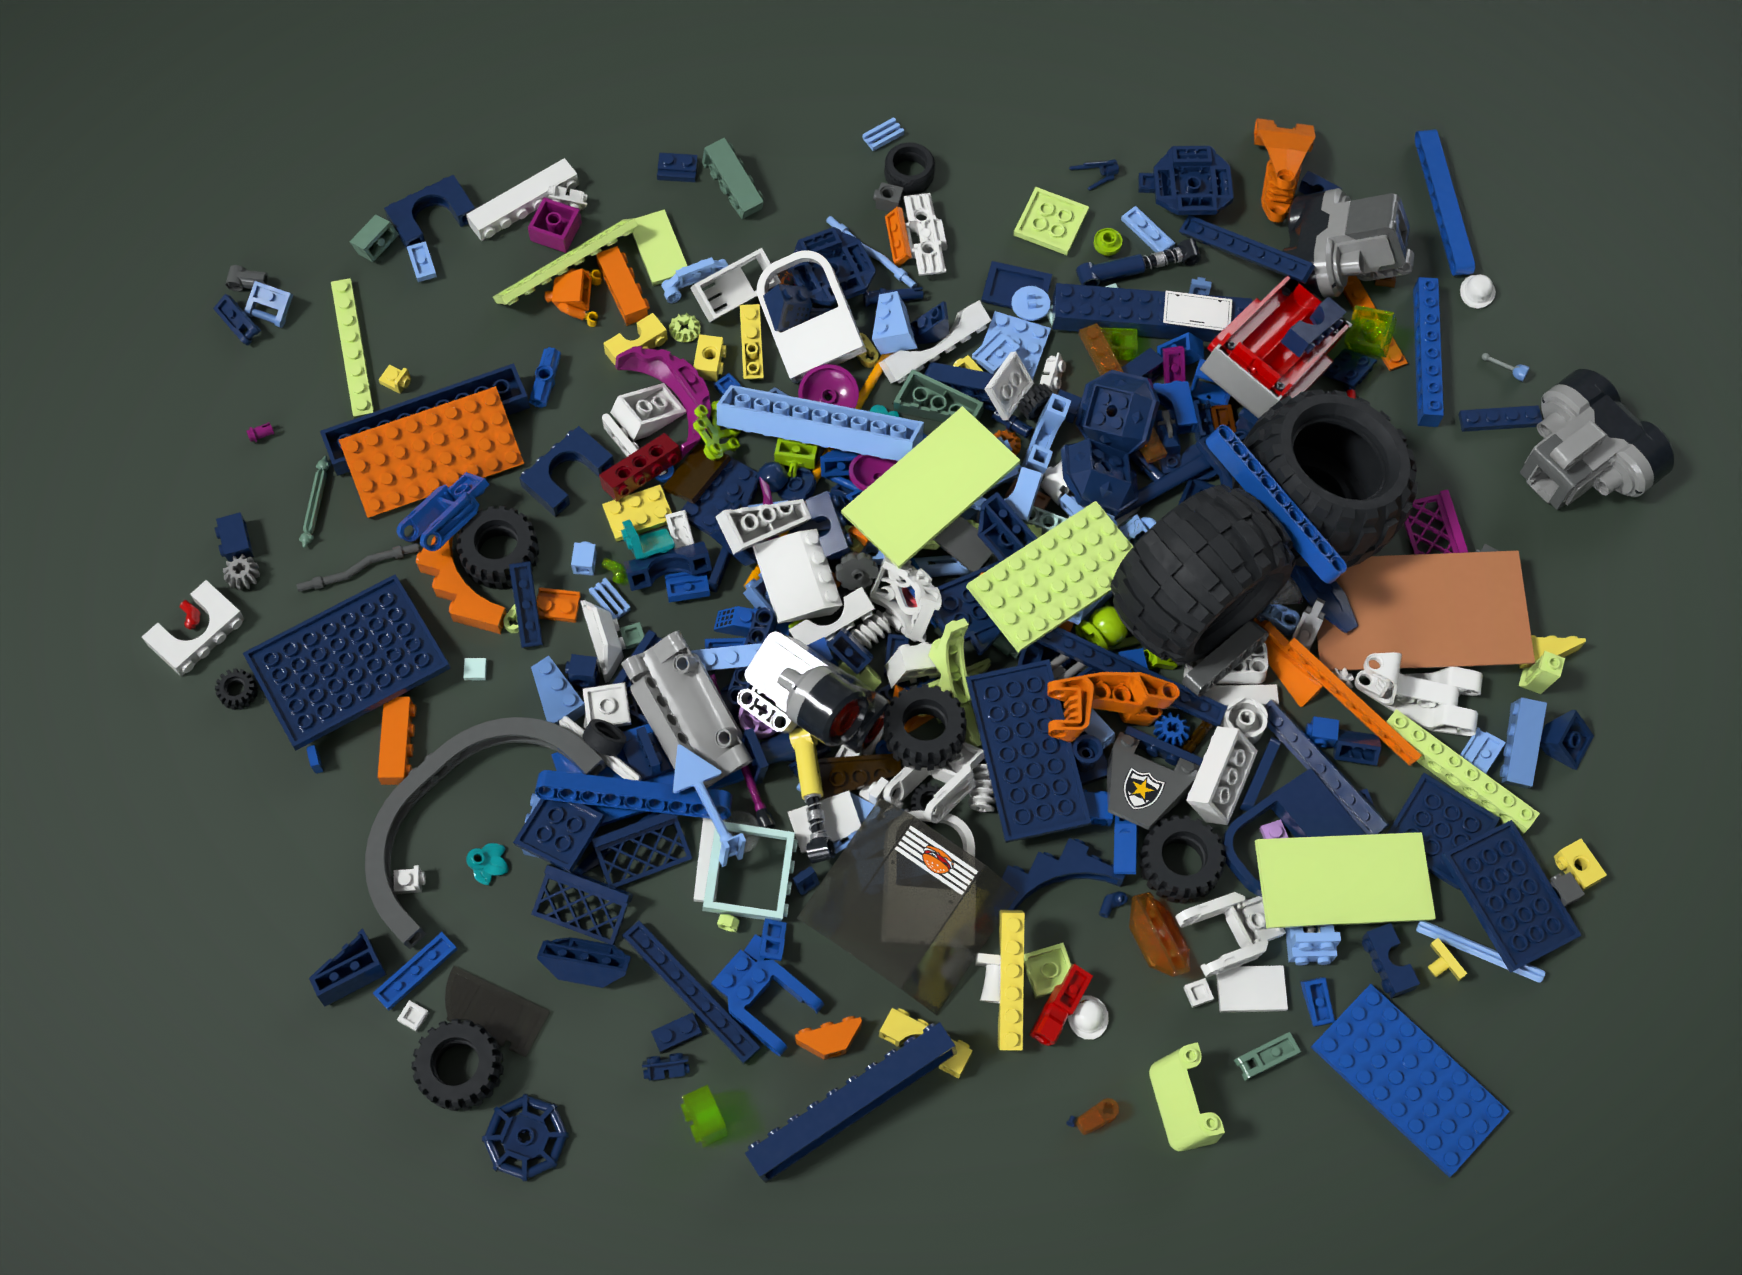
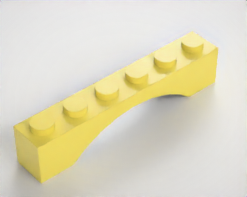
M1000 910V1001L998 1018V1047L1000 1050H1023L1025 913L1022 910Z

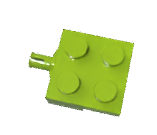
M778 438L774 461L790 466L788 476L792 477L793 472L794 478L798 468L815 469L820 445L804 444L799 441Z

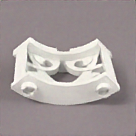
M884 555L878 576L871 588L869 599L888 609L899 619L904 628L905 637L923 643L926 641V629L934 610L939 611L942 604L938 587L932 585V578L922 568L917 570L910 565L912 561L909 560L898 569ZM885 569L888 570L889 577H883ZM880 581H884L891 584L889 586L882 587L881 589L878 588ZM901 587H913L917 607H909L907 605Z

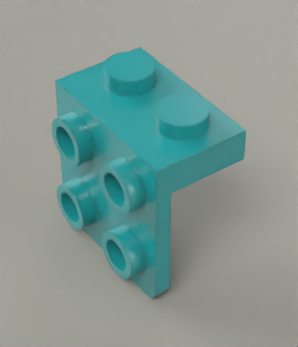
M630 519L622 522L624 528L621 530L622 538L626 542L628 550H632L636 560L649 558L651 555L659 552L666 553L675 547V543L667 529H660L638 536Z

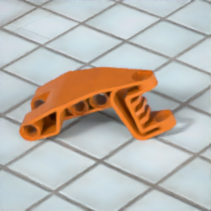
M1256 119L1254 145L1265 146L1270 157L1266 166L1261 203L1266 216L1272 222H1283L1289 213L1301 173L1302 162L1307 152L1312 151L1316 136L1313 125L1296 123L1295 128L1288 129L1277 127L1274 120Z
M1099 672L1050 681L1047 684V695L1065 702L1064 708L1066 710L1064 711V716L1066 719L1050 721L1048 723V735L1067 742L1075 741L1090 723L1091 708L1118 712L1124 723L1150 726L1161 716L1162 709L1168 708L1179 697V688L1174 683L1142 672Z

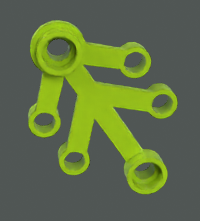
M719 400L710 404V415L713 417L712 424L706 416L708 409L704 405L700 404L694 410L695 415L699 418L693 423V427L706 443L704 454L710 460L720 459L723 456V452L735 451L740 447V443L735 437L741 433V430L733 428L720 430V426L717 425V403ZM705 428L707 429V431H708L709 434L711 435V438H710V436L707 434V432L705 431ZM732 437L726 443L719 444V439Z

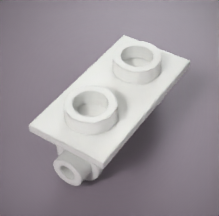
M555 185L553 187L549 186L548 194L551 195L547 197L548 199L580 209V211L584 210L587 206V194H584L583 191L570 189L568 196L566 195L567 188Z
M1057 353L1056 357L1050 356L1047 358L1043 372L1049 375H1042L1040 384L1044 383L1054 394H1057L1058 389H1060L1062 373L1066 370V363L1060 353Z

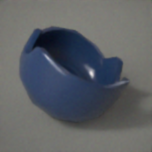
M775 461L765 463L759 469L756 477L760 487L759 477L769 485L772 492H777L783 488L789 479L787 469Z

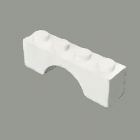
M860 587L843 597L844 610L836 622L820 626L806 619L789 629L793 638L800 640L806 645L823 637L830 641L836 635V632L840 631L843 627L849 630L855 626L854 622L861 618L864 621L873 616L872 611L875 610V607L864 588Z

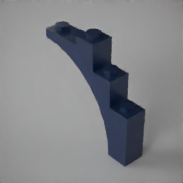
M1069 838L1059 860H1056L1055 856L1050 853L1038 852L1028 874L1024 873L1025 871L1018 866L1011 867L1008 865L986 910L985 918L1000 924V910H1016L1029 896L1053 883L1070 879H1092L1120 887L1126 874H1114L1113 864L1103 863L1102 859L1094 855L1088 856L1089 847L1083 841Z

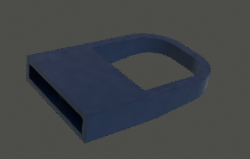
M1310 768L1234 820L1224 833L1221 844L1225 847L1223 856L1226 857L1227 866L1246 889L1262 897L1260 881L1252 876L1234 852L1233 837L1237 831L1268 810L1272 809L1295 838L1366 834Z

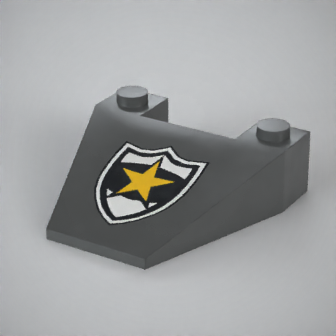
M1120 732L1107 761L1108 812L1149 830L1187 797L1200 766L1179 758L1175 770L1168 769L1136 755L1135 751L1140 740Z

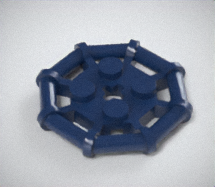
M523 1094L522 1097L500 1107L496 1106L493 1109L495 1112L485 1135L482 1136V1142L485 1143L493 1163V1169L496 1172L499 1170L518 1177L522 1181H528L529 1178L550 1168L555 1169L558 1166L557 1161L566 1139L569 1138V1132L564 1127L557 1110L558 1106L555 1103L549 1104L530 1097L528 1094ZM523 1106V1112L519 1113V1115L510 1118L506 1115ZM528 1107L544 1111L541 1116L529 1113ZM548 1117L551 1118L556 1132L548 1131L545 1120ZM502 1118L506 1122L501 1135H495ZM529 1131L530 1141L522 1143L519 1135ZM557 1139L550 1156L547 1155L545 1149L549 1140ZM496 1141L502 1142L506 1152L501 1158L494 1143ZM539 1156L546 1160L528 1169L529 1161L535 1160ZM510 1157L522 1161V1169L505 1162Z

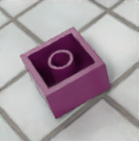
M544 197L528 226L530 241L566 253L582 223L580 209Z

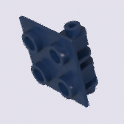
M1344 348L1333 360L1334 362L1324 372L1323 376L1344 383L1345 391L1355 390L1357 384H1360L1366 378V375L1373 370L1377 360Z

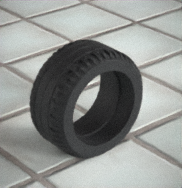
M914 142L901 143L888 152L884 169L888 184L903 187V193L916 194L927 189L933 181L935 160L932 153L923 145ZM904 161H914L922 165L925 170L920 174L907 176L899 173L895 166Z

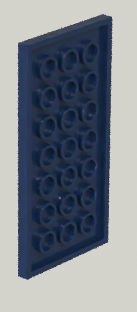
M1050 659L966 677L1005 843L1091 825L1071 742L1048 735V723L1050 721L1065 720L1060 700L1047 695V684L1055 680Z

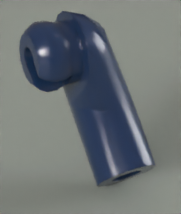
M1118 891L1106 895L1099 915L1109 918L1112 908L1121 906L1128 901L1127 894Z

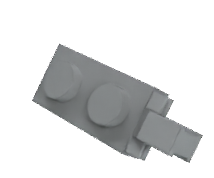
M1317 598L1313 608L1307 606V609L1304 610L1291 638L1292 640L1295 637L1308 650H1310L1325 616V613L1321 612L1325 601Z

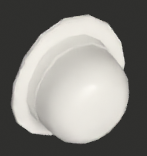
M1471 275L1465 278L1461 284V298L1469 307L1476 309L1484 308L1491 304L1495 298V287L1491 279L1486 275Z
M1083 995L1074 1013L1068 1016V1022L1077 1036L1083 1039L1094 1040L1100 1037L1107 1029L1109 1022L1108 1011L1098 998Z

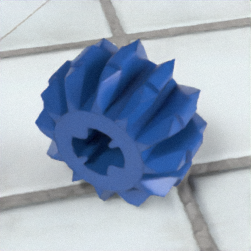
M1170 712L1167 717L1161 715L1160 721L1155 722L1154 726L1156 729H1154L1153 735L1158 736L1157 739L1173 746L1178 745L1182 747L1183 741H1187L1189 738L1187 733H1189L1190 727L1185 726L1187 723L1186 719L1179 720L1180 714L1173 717Z

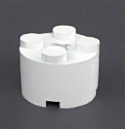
M1062 459L1056 466L1048 467L1043 474L1044 479L1041 483V488L1057 505H1059L1060 498L1065 493L1069 497H1074L1075 495L1063 479Z
M1238 698L1227 707L1221 727L1239 728L1246 738L1254 744L1261 738L1267 726L1268 714L1265 707L1259 701Z

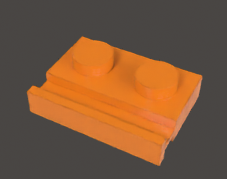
M539 587L536 599L539 619L576 623L579 600L581 598L580 592Z

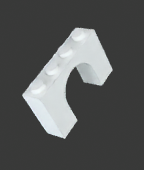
M207 580L190 594L195 603L210 618L208 628L201 636L188 641L178 640L159 623L142 636L145 643L180 676L190 672L200 659L207 657L217 644H221L226 639V636L233 630L238 629L245 620L240 610Z

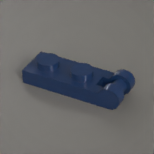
M225 294L213 308L245 345L249 346L254 335L260 333L261 329L253 323L230 295Z

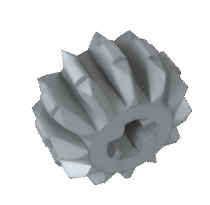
M242 554L239 559L233 556L232 562L226 561L227 567L223 568L224 580L229 583L231 588L237 587L241 591L245 586L250 590L249 584H257L255 578L260 577L259 566L254 562L253 558H246Z

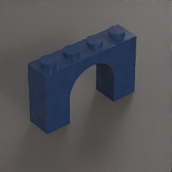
M454 175L443 178L431 186H426L424 189L410 194L397 202H393L384 208L388 221L398 232V237L406 249L407 246L425 242L423 233L415 219L418 213L426 207H445L452 213L460 227L469 224L466 214L475 210V207Z
M580 426L570 430L561 442L555 443L545 456L539 457L536 463L530 469L524 470L521 477H519L522 488L554 517H557L570 505L568 494L551 479L553 470L559 464L566 461H578L586 465L598 477L601 473L614 466L613 455Z

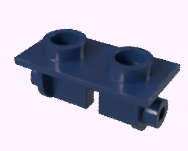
M674 1053L669 1055L670 1058L660 1059V1056L647 1057V1061L642 1063V1068L647 1067L648 1069L643 1070L644 1079H649V1081L665 1079L664 1070H669V1078L686 1076L685 1074L690 1073L689 1064L684 1065V1062H688V1055L683 1056V1053Z

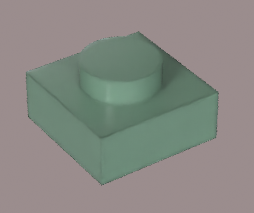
M640 622L620 628L626 650L637 647L644 638Z

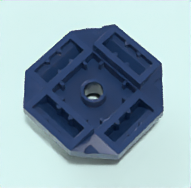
M1172 146L1153 168L1156 204L1162 206L1171 214L1192 216L1216 215L1233 202L1230 165L1216 154V151L1211 146Z
M836 227L799 239L796 244L794 253L813 251L826 258L836 274L846 300L865 293L876 275V269L860 239L843 233ZM802 262L788 268L795 285L807 288L811 303L828 306L837 303L822 266L814 262Z
M1111 370L1087 383L1075 422L1085 440L1089 438L1125 451L1129 454V458L1145 446L1150 440L1160 403L1151 379ZM1117 408V414L1114 416V410Z
M1089 438L1078 443L1066 444L1061 449L1063 479L1075 495L1074 498L1078 505L1087 507L1097 501L1106 513L1116 517L1121 512L1135 505L1139 500L1137 474L1132 469L1127 452Z

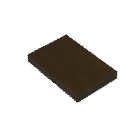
M699 443L664 484L663 489L672 495L695 504L731 461L730 456L723 453L720 459L710 460L704 454L705 445Z

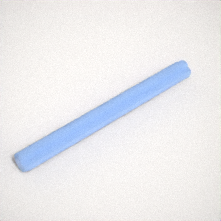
M1419 921L1416 928L1417 932L1433 939L1439 938L1445 944L1507 969L1496 950L1429 922ZM1530 964L1513 971L1539 983L1543 981L1545 976L1544 970Z

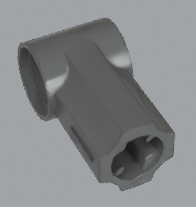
M232 265L229 268L225 285L232 291H242L243 288L252 289L255 281L268 285V274L266 272L248 271L242 266Z

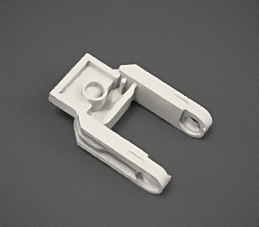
M965 742L959 754L956 753V758L952 762L947 760L946 766L942 768L934 766V770L927 771V768H921V771L915 770V766L910 765L909 768L905 766L887 783L883 790V799L896 805L906 798L928 775H932L933 778L946 784L927 804L923 817L928 821L938 823L976 787L973 769L984 759L983 750Z
M1236 892L1188 908L1175 916L1181 928L1222 913L1226 916V921L1241 949L1224 954L1207 965L1205 963L1201 965L1205 977H1211L1258 959L1266 951L1268 941L1279 938L1286 933L1284 928H1266L1262 897L1258 896L1246 900L1245 896Z

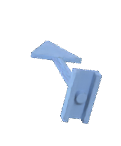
M679 744L676 754L673 793L695 787L720 836L721 849L719 861L722 867L726 866L728 858L736 855L738 860H741L744 854L746 839L743 833L732 836L728 832L703 783L720 776L721 770Z

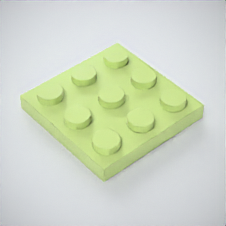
M1035 187L1014 230V236L1068 255L1088 213L1089 206Z

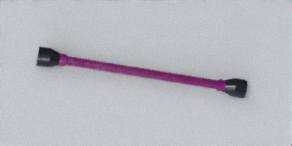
M715 670L707 671L715 687L717 688L719 694L721 695L719 687L716 683L717 679L715 676ZM749 765L741 768L755 804L756 822L758 827L772 829L776 826L772 814L762 802Z

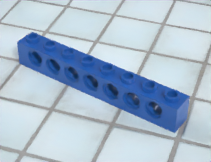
M1418 277L1413 289L1418 426L1438 427L1444 416L1438 278Z

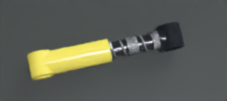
M800 727L789 733L791 745L795 750L801 796L808 806L806 808L807 819L810 824L809 830L812 832L810 842L806 846L807 855L810 862L815 864L834 859L836 853L833 841L830 837H827V833H825L827 830H824L823 824L825 823L823 821L825 818L824 812L821 809L822 803L820 802V798L823 797V788L816 750L818 739Z

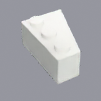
M923 642L915 646L905 644L898 647V650L884 666L891 689L895 688V685L898 686L900 682L910 680V684L917 682L916 678L929 676L932 679L941 676V673L928 656L932 644Z

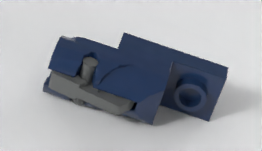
M1172 409L1157 411L1154 422L1156 432L1155 445L1161 472L1164 475L1182 466L1180 458L1181 446Z

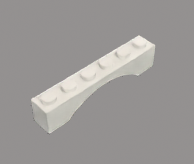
M980 300L974 302L957 313L949 335L944 337L934 347L912 352L900 350L879 362V365L890 383L896 381L901 383L907 379V374L912 369L919 372L925 368L923 364L927 361L932 363L940 358L939 354L943 351L948 353L956 348L955 344L957 342L964 343L972 338L971 333L976 331L978 334L987 328L986 324L991 319Z

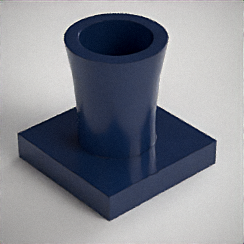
M753 728L745 730L742 742L753 759L748 765L754 778L753 780L756 783L755 785L763 782L769 764L795 760V750L791 745L788 733H781L776 737L759 743Z
M1093 735L1079 736L1071 745L1082 786L1107 778V760L1103 753L1102 743Z

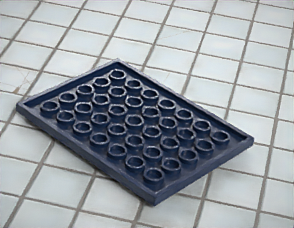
M396 574L243 653L295 751L451 669Z

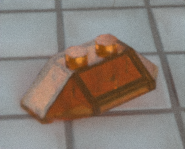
M1150 892L1132 897L1129 928L1149 967L1172 977L1190 972L1189 949L1169 911L1159 901L1154 899Z

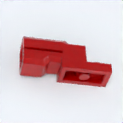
M1072 964L1062 984L1055 986L1029 1035L1045 1046L1054 1045L1063 1030L1068 1016L1074 1013L1093 975L1078 965Z

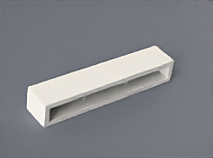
M564 158L466 214L469 226L481 241L491 238L495 233L508 228L514 222L524 219L528 214L537 210L543 198L551 195L548 194L549 186L553 187L555 185L567 188L566 192L570 191V189L574 190L579 185L578 175Z

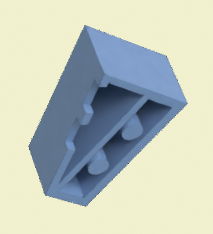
M547 656L531 667L548 722L559 725V721L564 716H568L572 721H575L585 714V703L550 656Z

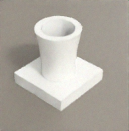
M978 953L975 966L986 967L980 1001L999 1004L1000 955Z

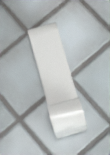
M1263 643L1217 684L1263 683L1268 669L1266 644ZM1207 656L1194 662L1186 663L1183 676L1185 677L1190 670Z

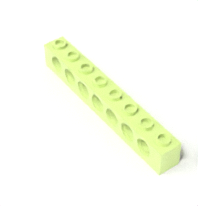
M1397 709L1386 721L1422 755L1417 760L1419 764L1464 797L1498 816L1501 824L1512 820L1522 836L1540 814Z

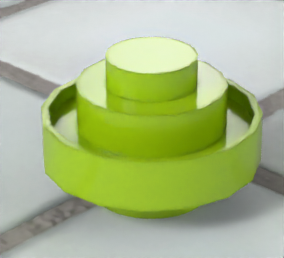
M1104 228L1096 233L1093 245L1098 253L1111 256L1120 251L1123 239L1118 231Z

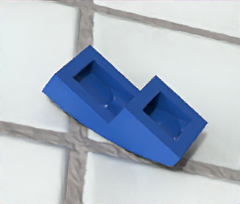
M765 918L759 957L777 961L782 960L787 923Z

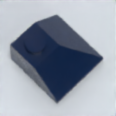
M1571 710L1545 724L1542 730L1540 747L1546 755L1577 770L1594 735L1576 710Z

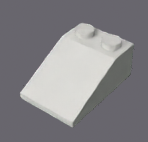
M662 383L618 396L610 413L621 427L626 430L629 437L635 441L652 435L686 414L687 411L668 387Z

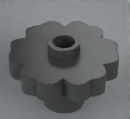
M853 551L848 553L845 557L841 558V564L835 567L837 581L841 582L843 588L854 590L856 587L866 588L873 583L872 579L878 576L877 563L873 561L871 555L864 552Z

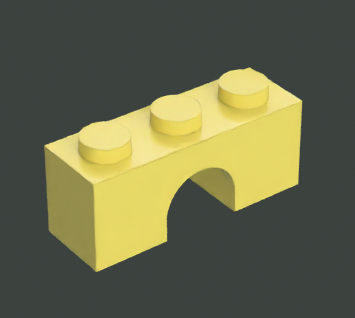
M654 313L637 322V330L640 335L638 339L633 341L626 340L619 333L603 343L605 354L614 365L616 363V356L632 347L642 346V348L653 349L663 345L668 340L666 328Z

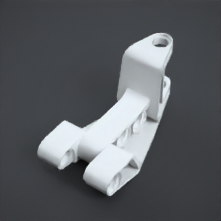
M1374 653L1366 658L1363 664L1364 670L1360 671L1354 680V685L1358 690L1393 712L1397 709L1413 722L1429 731L1463 736H1473L1476 734L1478 712L1458 707V698L1461 694L1470 696L1481 695L1482 673L1460 667H1447L1432 673L1400 674L1401 653ZM1376 660L1379 662L1380 668H1371L1369 661ZM1362 676L1369 678L1370 684L1362 685L1359 678Z

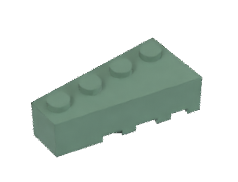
M724 137L704 148L702 164L705 168L709 166L711 177L713 180H719L721 191L724 194H729V202L741 219H744L762 209L764 197L754 187V180L751 175H747L742 160L740 158L737 159L734 154L733 145L730 142L728 143Z
M913 369L893 402L894 411L945 422L962 406L978 421L984 413L983 402Z

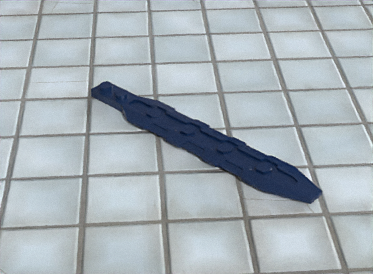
M1208 436L1199 439L1195 445L1219 475L1221 485L1224 484L1232 489V475L1206 445ZM1294 566L1290 576L1301 589L1302 595L1312 608L1317 598L1325 601L1321 612L1325 613L1324 618L1346 634L1358 627L1347 596L1336 580L1330 584L1325 583L1310 566Z

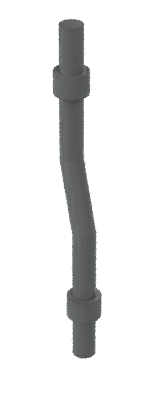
M418 543L401 547V545L392 547V550L366 556L345 572L326 577L317 576L313 577V580L296 584L298 592L315 588V590L324 588V585L350 579L371 563L394 557L399 559L403 558V555L418 552Z

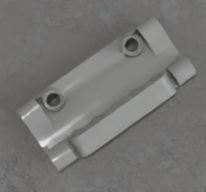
M680 631L672 632L645 652L633 655L621 663L630 681L633 682V685L630 687L631 692L674 769L677 746L679 744L721 770L720 776L703 782L706 788L753 761L742 742L741 730L707 673L700 657L691 652Z

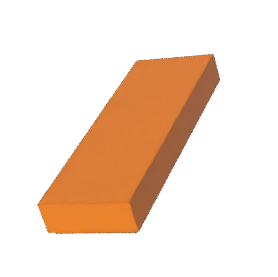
M896 207L885 216L893 262L899 267L912 256L903 210L900 207Z

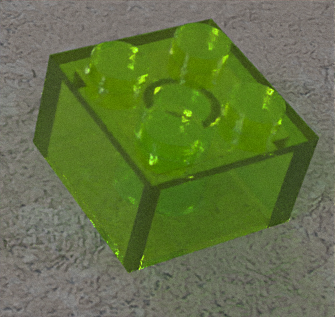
M1355 305L1344 341L1347 349L1386 357L1397 323L1395 313Z
M708 1085L682 1096L684 1103L680 1106L686 1121H692L690 1129L696 1143L701 1142L702 1147H705L728 1136L727 1127Z

